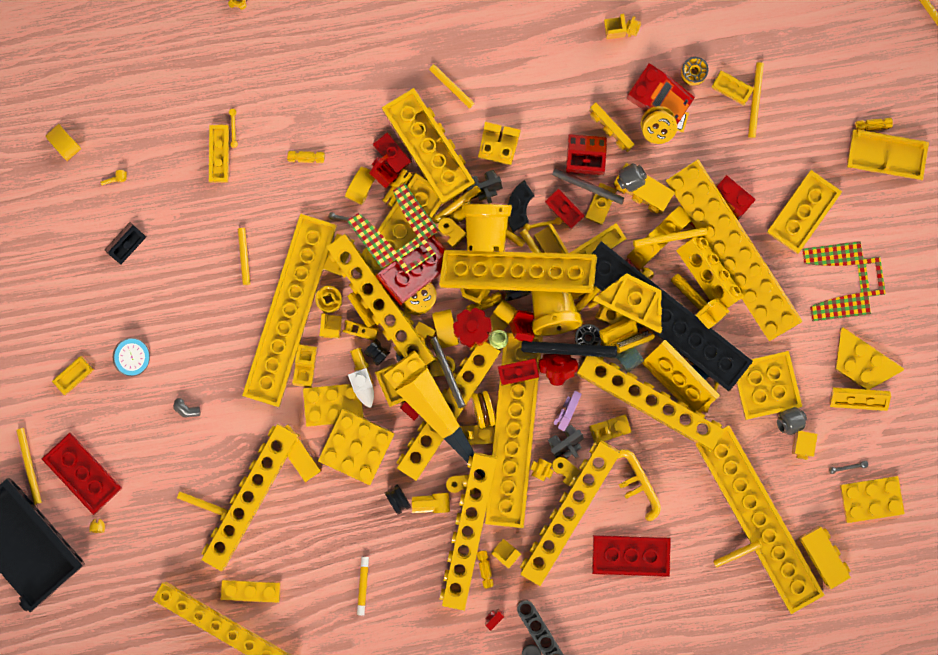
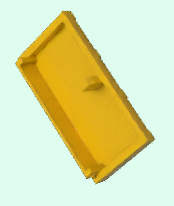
M853 130L846 168L922 181L929 142L863 130Z

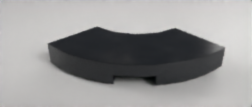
M525 180L514 189L508 205H512L508 223L513 233L529 223L526 208L535 197Z

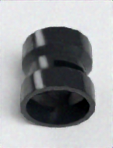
M377 339L364 351L368 357L373 359L377 366L390 354L386 348L381 346Z

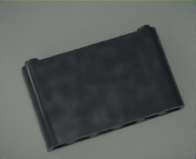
M7 478L0 484V573L20 595L19 599L21 602H19L21 608L26 612H33L77 573L85 563L12 479Z

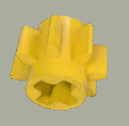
M539 458L538 462L533 461L530 470L533 471L531 476L545 481L546 477L550 479L554 470L550 469L552 464Z

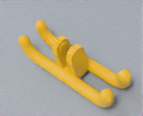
M621 449L617 459L625 457L630 463L635 476L618 485L620 488H624L633 482L639 481L640 486L627 492L624 496L628 499L644 490L652 506L651 511L645 515V519L653 521L660 514V502L636 456L629 450Z

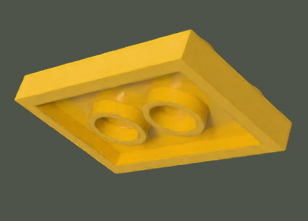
M351 384L303 388L306 427L335 424L342 409L364 418L363 404L357 398Z
M898 476L840 485L846 523L905 514Z

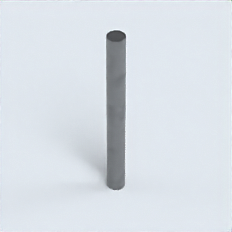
M556 168L553 171L552 175L621 205L624 202L625 198Z
M433 337L430 339L454 399L458 408H463L466 406L444 352L438 338Z

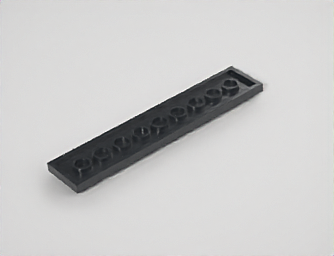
M601 241L592 252V254L597 256L594 286L603 292L627 273L661 290L662 331L661 333L651 331L662 340H666L676 351L730 392L753 361L712 328L708 329L697 316Z

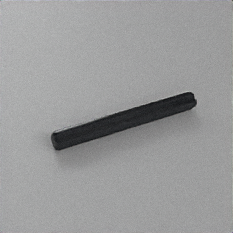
M522 341L521 345L522 352L610 358L617 356L616 346Z

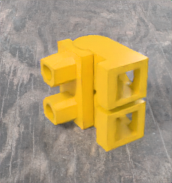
M485 122L478 158L512 165L521 130L504 126L501 142H499L502 125Z

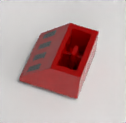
M569 134L566 172L604 175L607 137Z

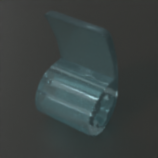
M635 348L617 353L616 356L627 372L632 371L644 362V359Z

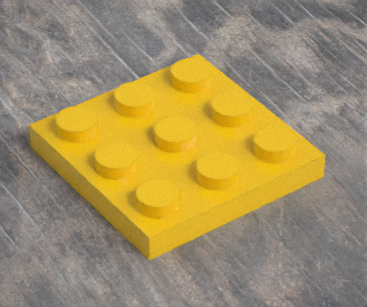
M789 351L751 359L753 361L736 383L745 420L783 412L793 407H802Z
M342 409L318 462L367 485H371L395 433Z

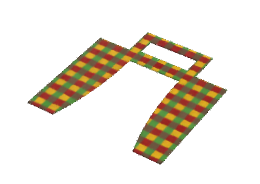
M404 183L394 189L393 192L406 220L418 236L417 238L395 251L384 236L361 214L357 213L349 218L347 222L381 269L396 260L404 272L407 273L436 254L426 239L439 230ZM423 244L428 252L409 265H406L402 257Z
M861 242L802 249L804 263L822 266L857 265L861 293L836 297L811 306L812 321L871 314L869 296L886 294L881 258L863 259ZM866 264H876L879 290L870 291Z

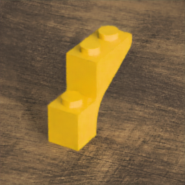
M678 206L645 238L680 232L693 219L681 206ZM669 242L634 248L627 255V258L640 270Z

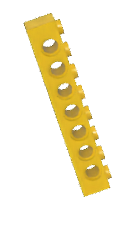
M344 234L326 248L329 251L327 253L328 257L333 263L335 261L338 263L340 274L344 278L348 277L351 282L349 284L350 288L355 294L358 292L362 297L360 300L362 305L366 309L370 308L373 313L371 315L372 319L377 325H382L384 328L382 333L388 341L392 340L395 346L393 348L399 356L403 355V357H406L409 354V348L415 346L418 349V355L426 366L434 362L436 359L387 289L376 278V274L350 237ZM345 253H350L351 260L348 263H344L342 260V256ZM360 268L362 276L355 279L353 272L355 269ZM367 284H371L373 292L367 295L364 292V287ZM379 299L384 301V308L381 310H377L375 307V303ZM389 315H393L396 319L395 324L389 326L386 322ZM402 330L407 334V338L403 342L397 338L398 333Z
M484 342L481 346L474 344L470 349L472 351L470 357H465L461 362L460 367L462 369L459 374L454 373L453 375L457 386L464 392L462 398L465 405H467L471 395L474 394L501 352L487 342ZM475 356H482L485 360L484 364L481 366L475 365L473 362ZM467 371L474 374V379L471 382H466L463 379V374ZM449 387L448 391L446 389L442 391V395L446 402L453 406L452 413L457 420L465 406L458 408ZM424 421L417 430L420 432L416 439L413 437L407 445L409 450L406 455L402 453L396 462L399 465L397 469L415 481L418 480L444 440ZM423 436L431 437L432 443L430 446L424 447L421 444ZM413 452L421 454L420 462L413 463L410 456Z
M586 357L577 372L579 377L709 451H713L724 432L720 423L715 420L710 422L704 419L705 415L697 410L694 412L690 411L685 403L679 400L676 403L670 399L671 396L669 394L653 390L654 386L650 383L637 381V376L630 372L623 373L618 365L612 362L610 364L604 362L603 357ZM597 368H604L606 374L603 377L597 376L595 373ZM620 377L623 380V384L615 386L612 383V379ZM630 387H638L640 393L637 396H632L629 393ZM654 396L657 402L655 405H648L646 398ZM666 405L671 406L673 414H664L663 407ZM687 415L690 418V423L683 425L680 422V416ZM701 424L705 425L707 428V433L703 435L699 434L697 432V426Z
M277 424L276 427L272 426L267 435L270 437L268 442L261 445L258 451L260 453L257 460L254 459L251 463L249 476H244L239 485L241 487L240 492L233 495L230 504H232L229 511L225 510L220 519L223 521L219 528L216 527L211 535L213 538L210 545L206 544L201 553L204 555L201 560L219 571L225 570L300 436L281 424ZM275 440H279L282 443L280 451H276L273 448ZM266 457L271 458L273 461L270 468L265 467L263 464ZM256 474H260L263 477L261 485L254 482ZM246 491H250L254 495L251 502L247 501L244 497ZM237 508H241L244 511L243 518L236 517L235 510ZM227 525L234 527L235 532L233 535L226 533ZM218 542H222L225 545L224 552L217 550L216 544Z
M602 440L598 443L594 442L590 448L591 456L588 460L584 459L579 469L582 471L578 477L574 475L569 484L571 486L570 491L563 493L559 500L562 503L558 510L556 508L553 510L549 517L552 521L549 526L544 525L539 534L542 536L539 542L535 541L529 550L532 554L529 559L524 558L519 567L522 569L520 575L539 586L542 585L620 455L619 450ZM600 457L604 460V464L601 467H596L593 464V460ZM591 474L594 477V481L589 484L585 483L583 480L584 475ZM581 491L584 494V498L576 500L573 497V493ZM570 507L574 510V514L566 516L563 510ZM561 524L564 527V531L557 533L554 531L553 526ZM550 540L554 543V547L546 549L543 543ZM534 558H543L544 564L540 566L536 565L534 563Z
M474 452L473 457L469 456L467 467L471 468L470 475H465L463 484L464 487H467L466 494H461L459 503L460 506H463L462 513H457L455 524L459 525L458 532H453L451 543L455 544L454 551H449L447 562L451 563L450 570H445L443 581L447 582L446 589H441L439 600H443L442 606L465 611L494 475L496 456ZM477 469H482L485 472V476L482 479H478L475 477L474 472ZM473 488H478L481 491V495L474 498L471 496L470 491ZM469 507H474L477 510V514L471 517L467 515L466 510ZM465 526H470L473 529V533L465 535L462 529ZM461 545H466L469 548V552L461 554L458 548ZM457 564H462L465 567V571L458 573L454 567ZM453 583H458L461 586V590L454 592L450 586Z
M168 582L161 584L152 599L245 655H291Z

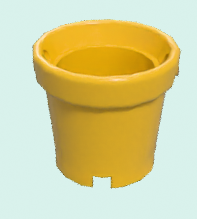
M462 204L463 215L466 217L467 251L505 252L508 217L511 215L512 205Z
M531 291L534 313L532 328L535 335L550 336L575 330L582 325L583 321L580 313L576 311L571 292Z

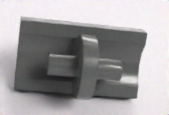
M494 170L486 172L484 174L486 181L479 183L477 176L472 177L475 185L467 188L468 191L476 185L481 190L473 198L478 197L479 201L487 199L488 204L492 203L491 197L497 195L496 191L503 189L500 176L497 177Z
M570 424L563 431L567 436L565 440L561 442L557 435L548 440L553 455L558 458L563 454L567 459L571 455L575 458L579 457L577 451L582 448L579 442L584 437L580 430H576Z

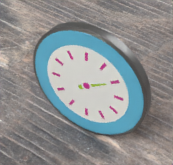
M126 338L120 341L114 348L113 364L121 374L137 376L148 367L150 361L148 347L139 339Z

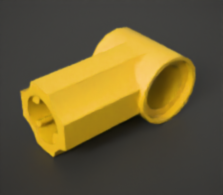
M449 493L413 496L412 513L450 512Z

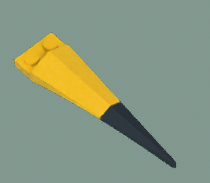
M414 350L383 374L395 391L468 463L469 456L473 457L474 451L429 369ZM477 469L476 472L484 478L485 472L482 469Z

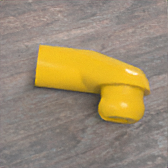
M471 199L465 204H471ZM462 206L449 215L450 219L455 222H461L466 218L463 215Z

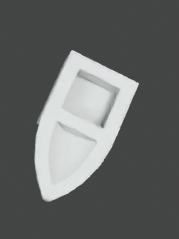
M367 368L348 374L357 398L370 408L374 400V389Z

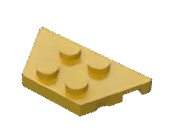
M627 273L593 299L594 302L658 333L662 331L661 290Z
M844 327L840 329L835 369L865 390L874 388L904 370L903 367Z

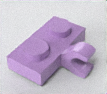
M574 391L572 397H567L563 405L566 410L562 409L554 421L555 425L560 422L558 429L565 431L582 395L581 393Z

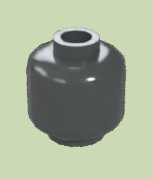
M632 163L619 171L620 178L617 181L622 189L626 188L629 192H633L645 185L647 175L641 165L637 166L635 163Z
M796 407L785 410L778 415L777 426L782 433L793 435L805 428L806 414Z

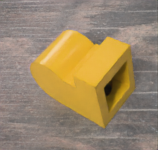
M443 218L439 221L438 228L440 233L450 238L447 243L454 249L467 236L466 233L450 218Z
M603 305L600 306L595 316L596 319L609 325L627 318Z
M420 321L415 328V331L425 344L427 336L433 338L436 333L434 329ZM415 346L411 347L413 350L418 351Z
M563 457L556 458L552 463L554 472L566 477L563 483L569 486L574 475L578 476L581 472Z
M465 475L450 477L446 482L448 491L457 493L467 489V487L463 486ZM475 488L470 491V494H475Z

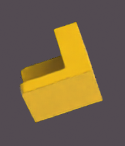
M620 14L618 18L604 19L606 39L626 36L627 30L624 14Z
M715 298L707 303L696 316L710 329L719 323L730 311L718 298Z
M322 313L319 336L340 339L342 317Z
M502 539L491 552L508 569L521 555L505 539Z

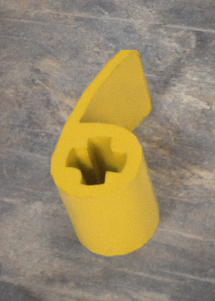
M60 124L56 125L45 135L67 162L82 149Z
M363 166L359 168L346 191V198L360 205L364 204L370 187L375 181V178L369 174L371 170Z
M504 299L490 316L492 332L496 330L504 331L517 311Z
M451 309L432 313L441 348L458 345V339L454 335V321Z

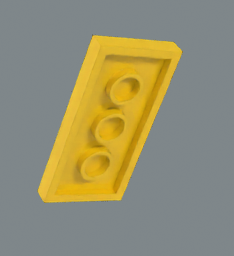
M810 170L766 233L796 254H799L842 191Z
M666 340L641 362L677 400L688 405L687 409L692 412L695 410L702 412L720 396Z

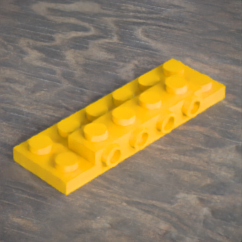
M414 88L382 107L384 114L442 204L467 190L470 186L475 185L474 180L464 166L466 164L461 154H456L454 151L456 147L450 138L447 140L442 124L436 123L433 110L425 106Z

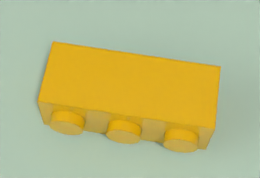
M625 163L623 168L627 167L630 164ZM619 175L613 183L618 192L631 195L633 201L638 204H646L649 206L648 209L655 214H658V212L662 214L675 193V191L648 175L645 179V185L633 192L620 187L617 181L620 178Z
M817 526L798 537L828 589H833L851 578L849 575L851 570L846 562L842 563L839 558L841 553L836 545L832 546L829 540L831 536L826 528L823 529Z

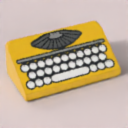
M644 327L638 330V334L613 346L617 347V353L619 354L653 340L655 335L648 328Z

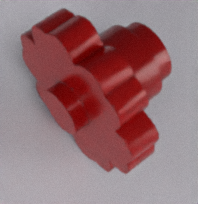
M473 308L470 312L464 309L461 313L457 314V322L453 324L454 335L456 338H460L462 345L473 347L476 344L481 346L489 340L488 334L492 332L491 319L486 317L483 310Z
M544 354L543 358L539 360L540 373L546 374L552 385L561 386L567 379L575 376V372L578 371L577 359L571 358V355Z

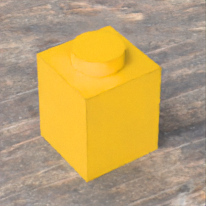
M804 431L795 433L792 454H797L796 458L808 460V457H814L818 434Z

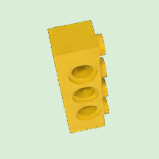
M703 236L692 238L676 250L710 301L718 298L726 308H729L744 297L740 288L732 280L729 272L723 267L718 256L712 251Z

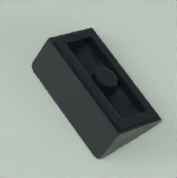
M129 222L105 248V251L122 265L143 242L146 236Z

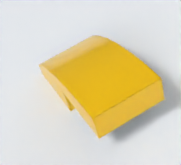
M298 346L293 385L312 388L317 347Z

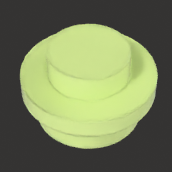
M502 330L493 331L489 336V343L494 348H504L508 343V336Z

